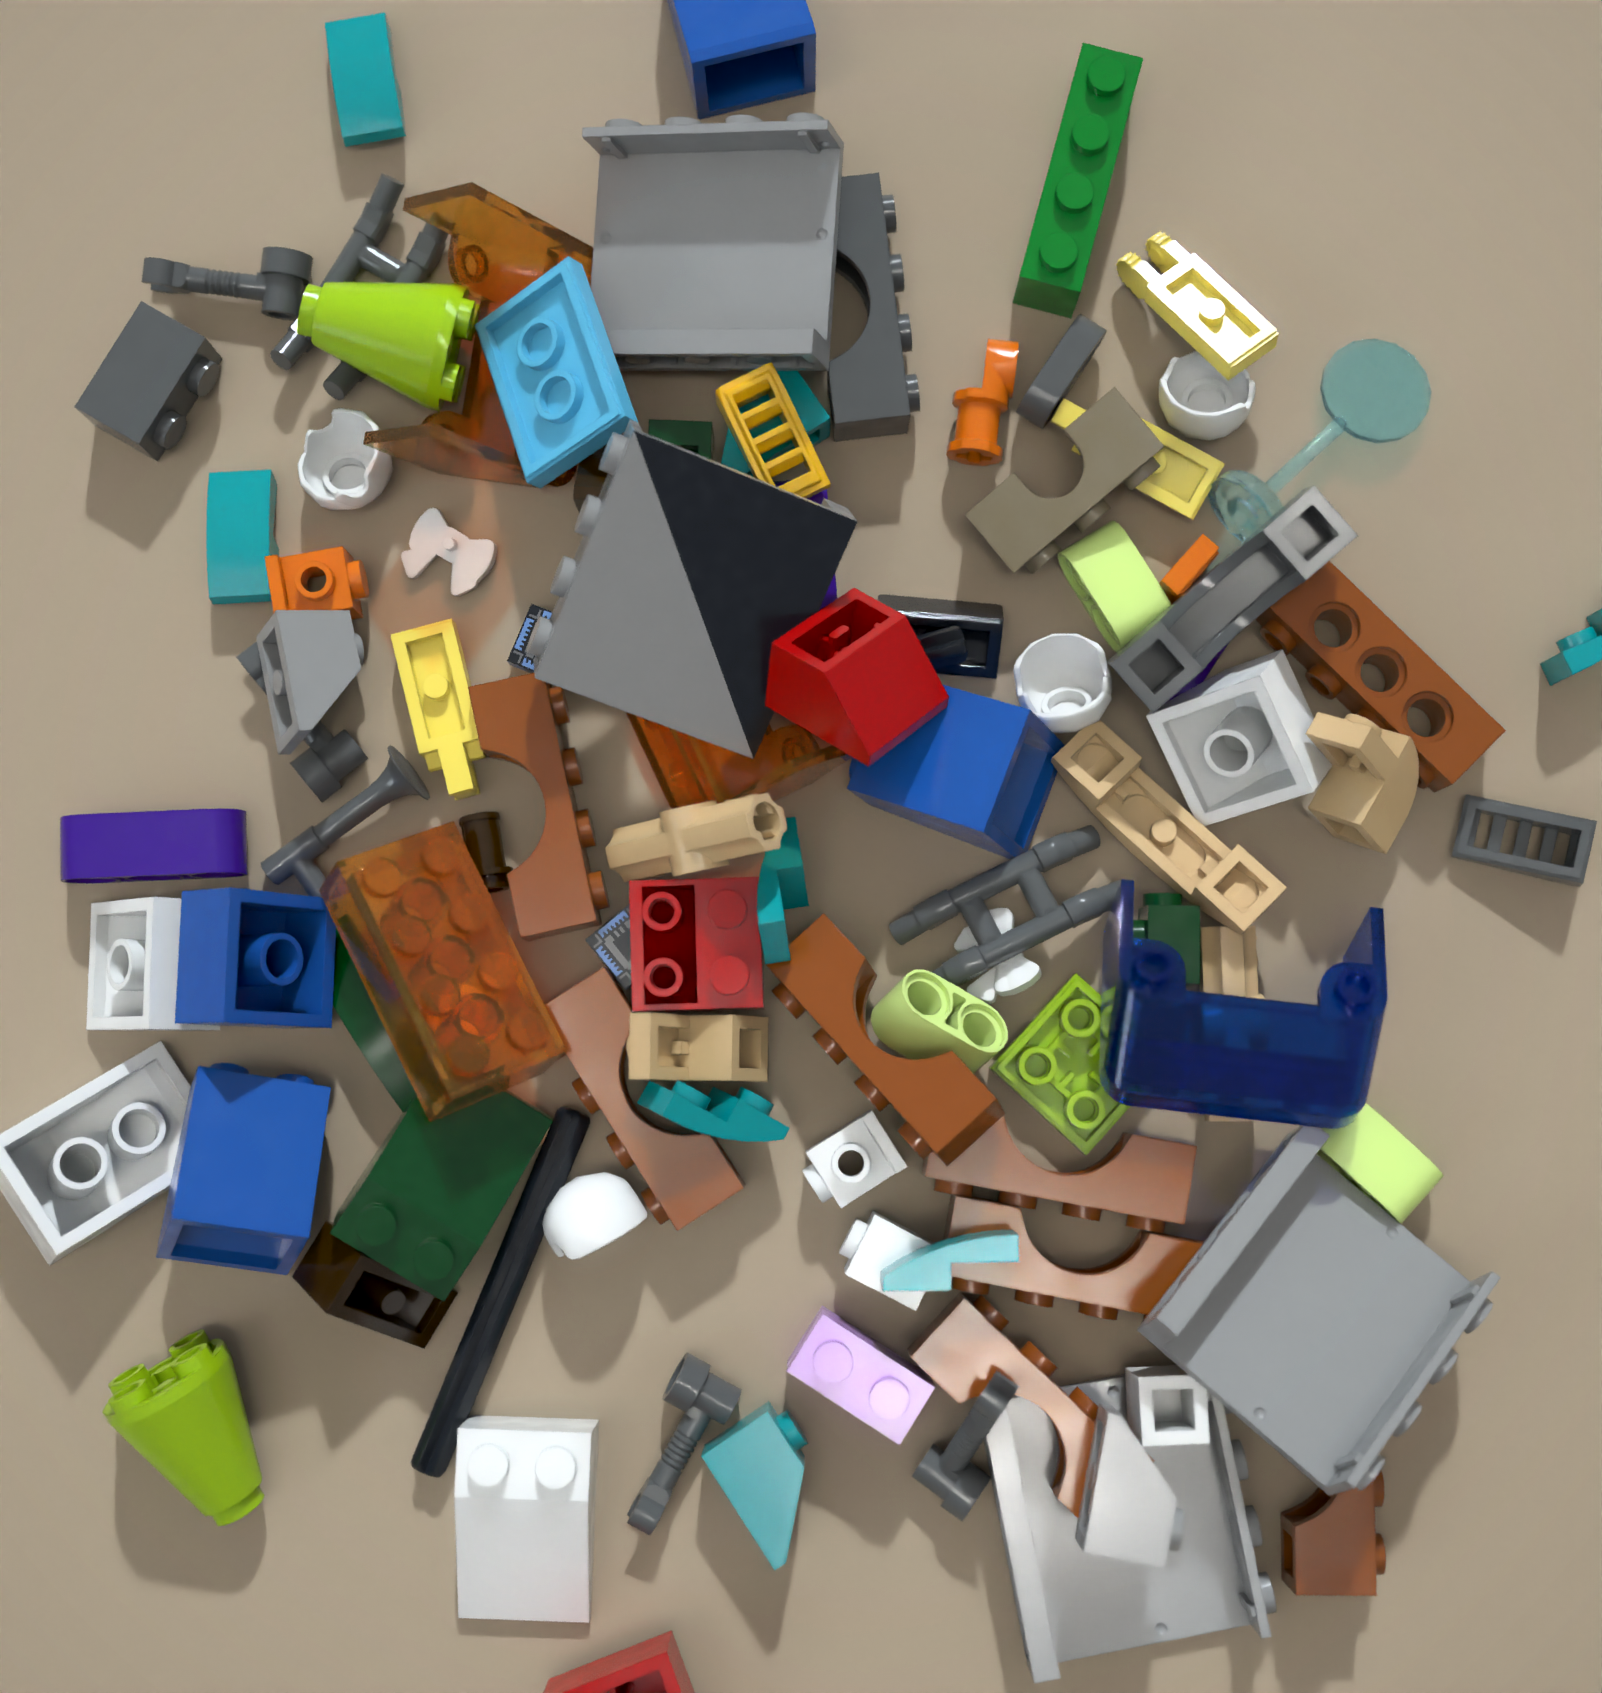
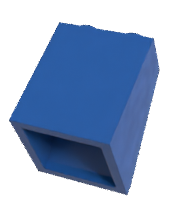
M667 0L698 120L816 91V31L806 0Z
M943 685L949 696L948 706L869 767L852 758L849 768L850 781L847 789L867 804L997 855L1012 859L1029 849L1058 772L1051 763L1052 757L1065 745L1030 709Z
M216 1063L210 1067L198 1066L189 1091L156 1258L288 1275L310 1237L331 1087L314 1085L312 1079L299 1074H281L276 1078L249 1074L245 1067L232 1063Z

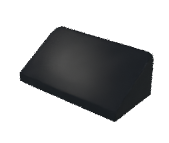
M886 594L878 596V601L907 617L916 636L954 625L960 626L968 647V659L963 663L935 670L936 673L997 679L1004 622L1001 605Z

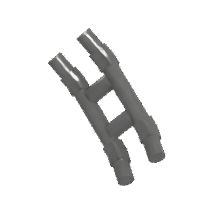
M381 174L370 201L366 202L360 218L353 227V234L320 287H323L325 282H353L361 268L391 283H423L427 276H431L447 245L445 243L457 214L435 203L422 232H419L412 249L406 257V263L399 261L376 247H378L394 216V208L405 185L386 174ZM298 317L288 327V333L270 352L273 362L285 370L291 369L305 352H309L314 347L310 337L297 333ZM341 361L324 381L323 386L331 397L343 400L358 382H362L367 375Z
M1088 825L1075 831L1064 832L1032 846V849L948 891L946 889L913 907L912 911L890 923L889 929L894 939L900 945H904L927 930H932L958 916V913L961 912L979 946L975 945L957 954L932 971V973L950 983L961 986L987 972L988 969L1070 928H1075L1100 917L1105 912L1129 903L1131 894L1126 883L1122 880H1117L1100 888H1092L1058 905L1041 872L1044 873L1071 861L1074 857L1099 848L1100 836L1098 831L1092 825ZM1018 884L1036 917L1001 934L984 900Z

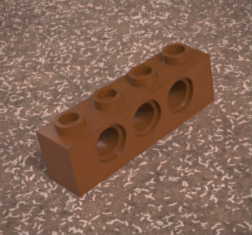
M1330 561L1307 581L1291 590L1255 619L1262 626L1260 634L1269 646L1275 651L1283 649L1286 656L1290 653L1308 670L1305 673V677L1319 694L1330 700L1336 697L1352 714L1360 715L1372 721L1379 728L1412 738L1419 759L1417 785L1419 788L1425 789L1428 787L1435 793L1453 785L1506 731ZM1316 620L1328 621L1337 628L1340 635L1338 647L1326 646L1318 640L1314 631ZM1362 664H1372L1381 670L1385 678L1383 692L1373 691L1363 683L1360 673ZM1410 707L1418 708L1428 716L1431 725L1428 737L1414 733L1409 727L1407 713Z

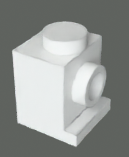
M869 1110L806 1150V1154L812 1164L802 1171L822 1203L834 1197L840 1208H843L908 1166L873 1111ZM846 1151H857L863 1157V1168L856 1175H846L838 1167L839 1157Z

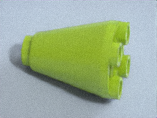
M325 282L323 287L308 284L299 309L297 333L310 337L312 344L425 408L440 412L445 401L456 403L459 401L464 384L466 366L456 362L462 339L472 342L474 338L475 324L478 323L480 304L469 299V288L467 286L456 283Z
M200 1329L175 1342L168 1350L171 1357L161 1361L149 1370H147L144 1364H138L115 1377L108 1384L113 1396L106 1403L102 1413L107 1422L204 1516H212L218 1526H225L244 1517L262 1502L264 1493L259 1486L262 1481V1474L231 1352L223 1340L219 1338L210 1340L205 1330Z

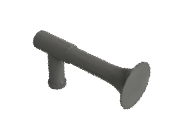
M391 745L387 747L389 752L387 767L367 789L316 826L312 825L261 862L263 871L274 884L279 885L294 874L309 896L337 899V913L347 905L344 899H340L313 859L329 849V845L393 800L408 795H419L426 800L430 798L429 792L418 773L395 747Z

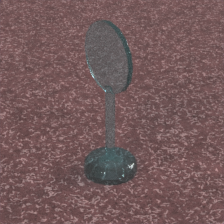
M1375 338L1353 341L1337 350L1323 370L1320 386L1324 408L1333 421L1267 482L1245 470H1228L1210 484L1212 488L1208 495L1211 507L1225 528L1238 540L1244 542L1283 507L1277 493L1342 432L1345 431L1356 439L1378 444L1398 441L1415 431L1429 411L1431 388L1426 371L1414 355L1395 343Z

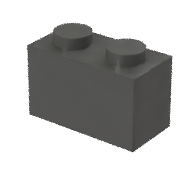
M141 301L76 403L75 408L96 427L158 462L166 449L173 448L180 441L187 425L186 416L198 397L207 395L215 385L219 375V363L223 358L204 336Z

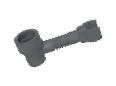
M265 247L262 253L260 273L257 272V275L191 267L188 264L167 259L145 257L141 282L151 284L150 290L163 293H210L211 295H228L229 297L234 296L235 298L240 297L263 301L262 314L276 319L294 321L299 315L303 286L310 284L313 257L290 248Z
M255 642L236 658L267 695L258 645ZM319 720L303 739L310 748L295 758L290 764L323 803L342 788L339 781L364 763L368 757L345 729L334 737L322 721Z
M688 1352L676 1367L662 1400L685 1413L677 1426V1431H674V1436L670 1439L671 1442L667 1444L668 1448H665V1453L661 1455L662 1459H659L627 1514L630 1517L627 1523L648 1535H651L658 1524L665 1506L671 1497L672 1490L682 1473L681 1470L685 1468L684 1464H687L688 1458L691 1457L694 1447L697 1446V1441L700 1440L710 1420L713 1419L724 1425L731 1416L742 1391L740 1388L709 1372L710 1364Z
M998 1371L995 1372L986 1388L976 1400L945 1451L933 1444L912 1475L914 1479L942 1498L944 1501L941 1507L962 1522L992 1478L971 1463L970 1460L1019 1388L1018 1385Z

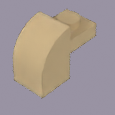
M1317 712L1305 734L1329 760L1332 767L1325 776L1308 809L1333 837L1387 854L1404 824L1415 798L1419 777V759L1416 746L1410 736L1379 728L1375 723L1360 715L1349 713L1343 719Z
M651 1012L630 1013L629 1036L626 1045L629 1058L628 1079L647 1081L768 1082V1017L679 1015Z

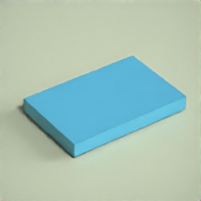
M568 256L475 324L484 356L528 484L541 489L605 446L613 432L620 435L624 433L630 419L638 422L583 265Z

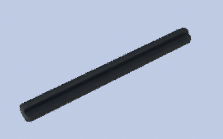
M562 1106L556 1111L411 1459V1466L420 1473L439 1478L447 1470L457 1446L458 1427L469 1417L544 1236L542 1222L546 1209L556 1193L565 1185L591 1123L590 1117L581 1111L568 1106Z

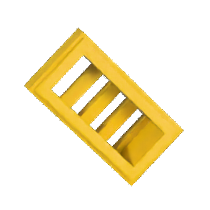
M767 363L715 390L716 404L754 478L775 486L772 480L773 477L804 463L808 472L779 486V488L807 499L831 487L826 472L773 363ZM767 394L771 399L742 414L738 409ZM777 416L780 417L782 425L752 438L749 432L750 429ZM792 440L795 449L764 463L761 454Z

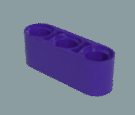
M219 808L60 817L61 882L94 884L248 875L247 813L239 809Z

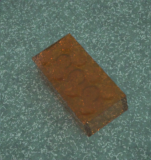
M454 821L335 863L319 892L429 1122L543 1074L567 1052Z

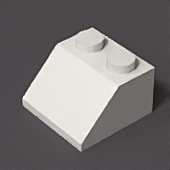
M1283 649L1226 669L1166 702L1154 713L1150 711L1146 715L1193 816L1204 826L1312 793L1332 767L1329 760L1305 734L1314 717Z
M145 897L91 903L86 1030H220L218 1025L175 1023L181 898Z

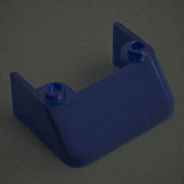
M1121 879L1103 931L1099 1078L1105 1092L1115 1101L1134 1107L1328 1129L1343 1128L1351 1124L1363 1109L1368 1098L1388 999L1383 908H1369L1343 956V962L1333 965L1324 973L1317 988V1005L1186 990V968L1180 954L1164 942L1133 937L1134 880Z

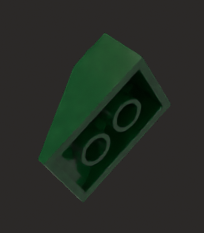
M443 1051L337 1211L330 1234L438 1299L445 1301L484 1242L552 1124L553 1118L446 1051Z

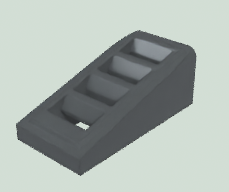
M1466 794L1451 857L1551 882L1580 887L1584 882L1597 821ZM1481 813L1494 816L1487 849L1474 847ZM1507 820L1519 822L1512 855L1500 853ZM1532 826L1545 829L1538 860L1525 858ZM1558 832L1570 835L1564 866L1551 863Z

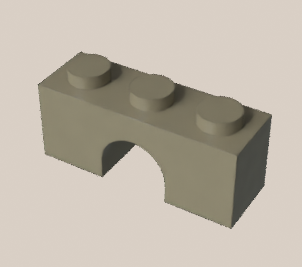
M1115 386L1064 429V433L1076 446L1083 461L1082 477L1078 485L1071 492L1058 498H1043L1032 493L1018 476L1013 473L965 514L1013 573L1023 565L1032 574L1062 550L1054 541L1057 536L1072 524L1082 533L1111 508L1103 499L1108 493L1122 482L1132 491L1161 466L1153 456L1164 445Z

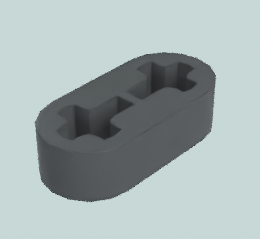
M1079 314L1029 387L1016 413L1043 430L1051 420L1062 399L1067 396L1095 354L1107 330L1084 315Z

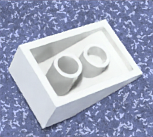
M162 1041L0 1134V1190L49 1266L105 1232L170 1188L191 1086Z
M470 1415L458 1427L454 1493L458 1618L590 1622L599 1420Z

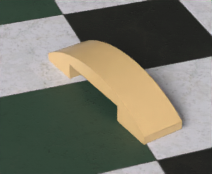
M1101 720L1081 729L1052 757L1051 763L1094 816L1154 874L1176 892L1182 894L1193 905L1200 906V910L1242 935L1283 894L1287 887L1239 844L1231 851L1139 768L1142 757Z

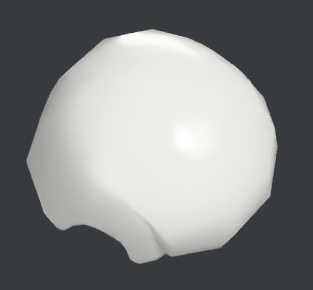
M1195 351L1180 358L1173 357L1170 360L1163 377L1159 380V405L1169 426L1187 438L1209 441L1226 437L1246 420L1254 402L1256 386L1255 382L1250 379L1246 369L1228 381L1202 355Z
M345 408L334 409L332 411V421L328 426L320 430H308L306 433L304 453L298 462L300 485L321 507L330 510L358 509L371 503L383 492L393 472L391 450L385 435L378 425L363 411Z
M1077 633L1048 635L1030 643L1016 659L1014 678L1020 707L1030 709L1053 733L1077 732L1098 722L1112 700V677L1105 651L1098 643Z
M602 1172L578 1176L561 1187L546 1209L542 1226L545 1237L558 1257H562L565 1253L569 1259L574 1260L580 1259L625 1235L647 1218V1211L637 1194L624 1178Z

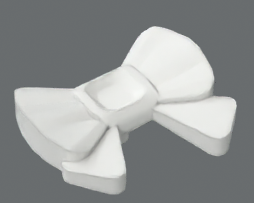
M430 508L415 523L409 540L411 550L403 551L401 559L406 574L411 579L418 578L437 555L452 563L451 594L461 596L477 588L478 583L489 574L496 560L497 545L488 539L470 540L466 535L449 527L440 510Z
M1008 908L989 910L1001 934L1014 928V915ZM969 926L962 930L954 943L957 953H961L975 945L979 946ZM1020 953L991 968L967 987V992L985 1003L992 1004L995 1002L997 994L1000 996L1015 995L1033 986L1042 975L1041 969L1037 964L1026 959L1023 953Z

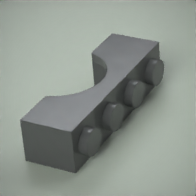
M879 172L844 176L841 181L835 273L844 277L858 291L865 304L868 321L861 336L854 345L840 356L829 361L827 389L834 442L908 433L910 412L920 411L916 373L905 375L902 353L912 351L910 319L908 313L897 314L895 293L904 292L901 254L890 255L887 237L888 233H896L897 231L893 194L882 195Z
M1315 486L1303 489L1107 661L1108 664L1146 707L1154 713L1202 672L1208 663L1244 628L1291 590L1307 581L1358 536L1357 533Z

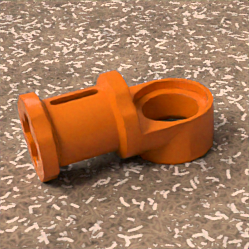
M988 339L982 388L969 387L954 392L952 404L958 409L955 439L947 445L946 455L949 459L973 466H988L1002 461L1003 450L997 444L1001 414L1008 410L1009 399L1013 397L1019 342Z

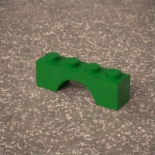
M1087 43L1082 44L1012 301L1013 304L1072 318L1081 293L1143 58Z

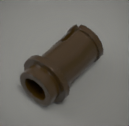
M498 812L474 813L463 816L458 820L459 826L462 829L468 873L463 875V881L466 884H470L473 895L492 894L510 888L507 874L513 870V867L506 866Z

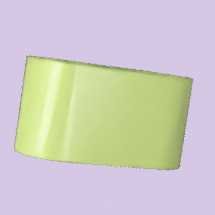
M1114 520L1058 553L1057 558L1066 579L1106 642L1115 652L1123 648L1171 605L1164 590L1128 534Z
M913 970L907 973L875 1005L871 1012L873 1030L880 1041L889 1048L909 1059L932 1058L953 1051L973 1074L1001 1051L1008 1041V1030L1004 1019L998 1011L984 1001L927 970Z
M1351 1093L1346 1096L1320 1125V1128L1330 1137L1317 1152V1155L1400 1224L1404 1222L1443 1178L1442 1172L1419 1149L1370 1105Z

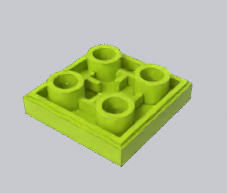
M1075 973L995 1060L989 1069L1083 1155H1088L1172 1060Z

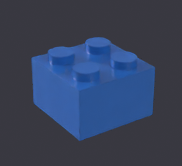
M232 887L182 891L175 1023L280 1029L332 1028L337 899Z

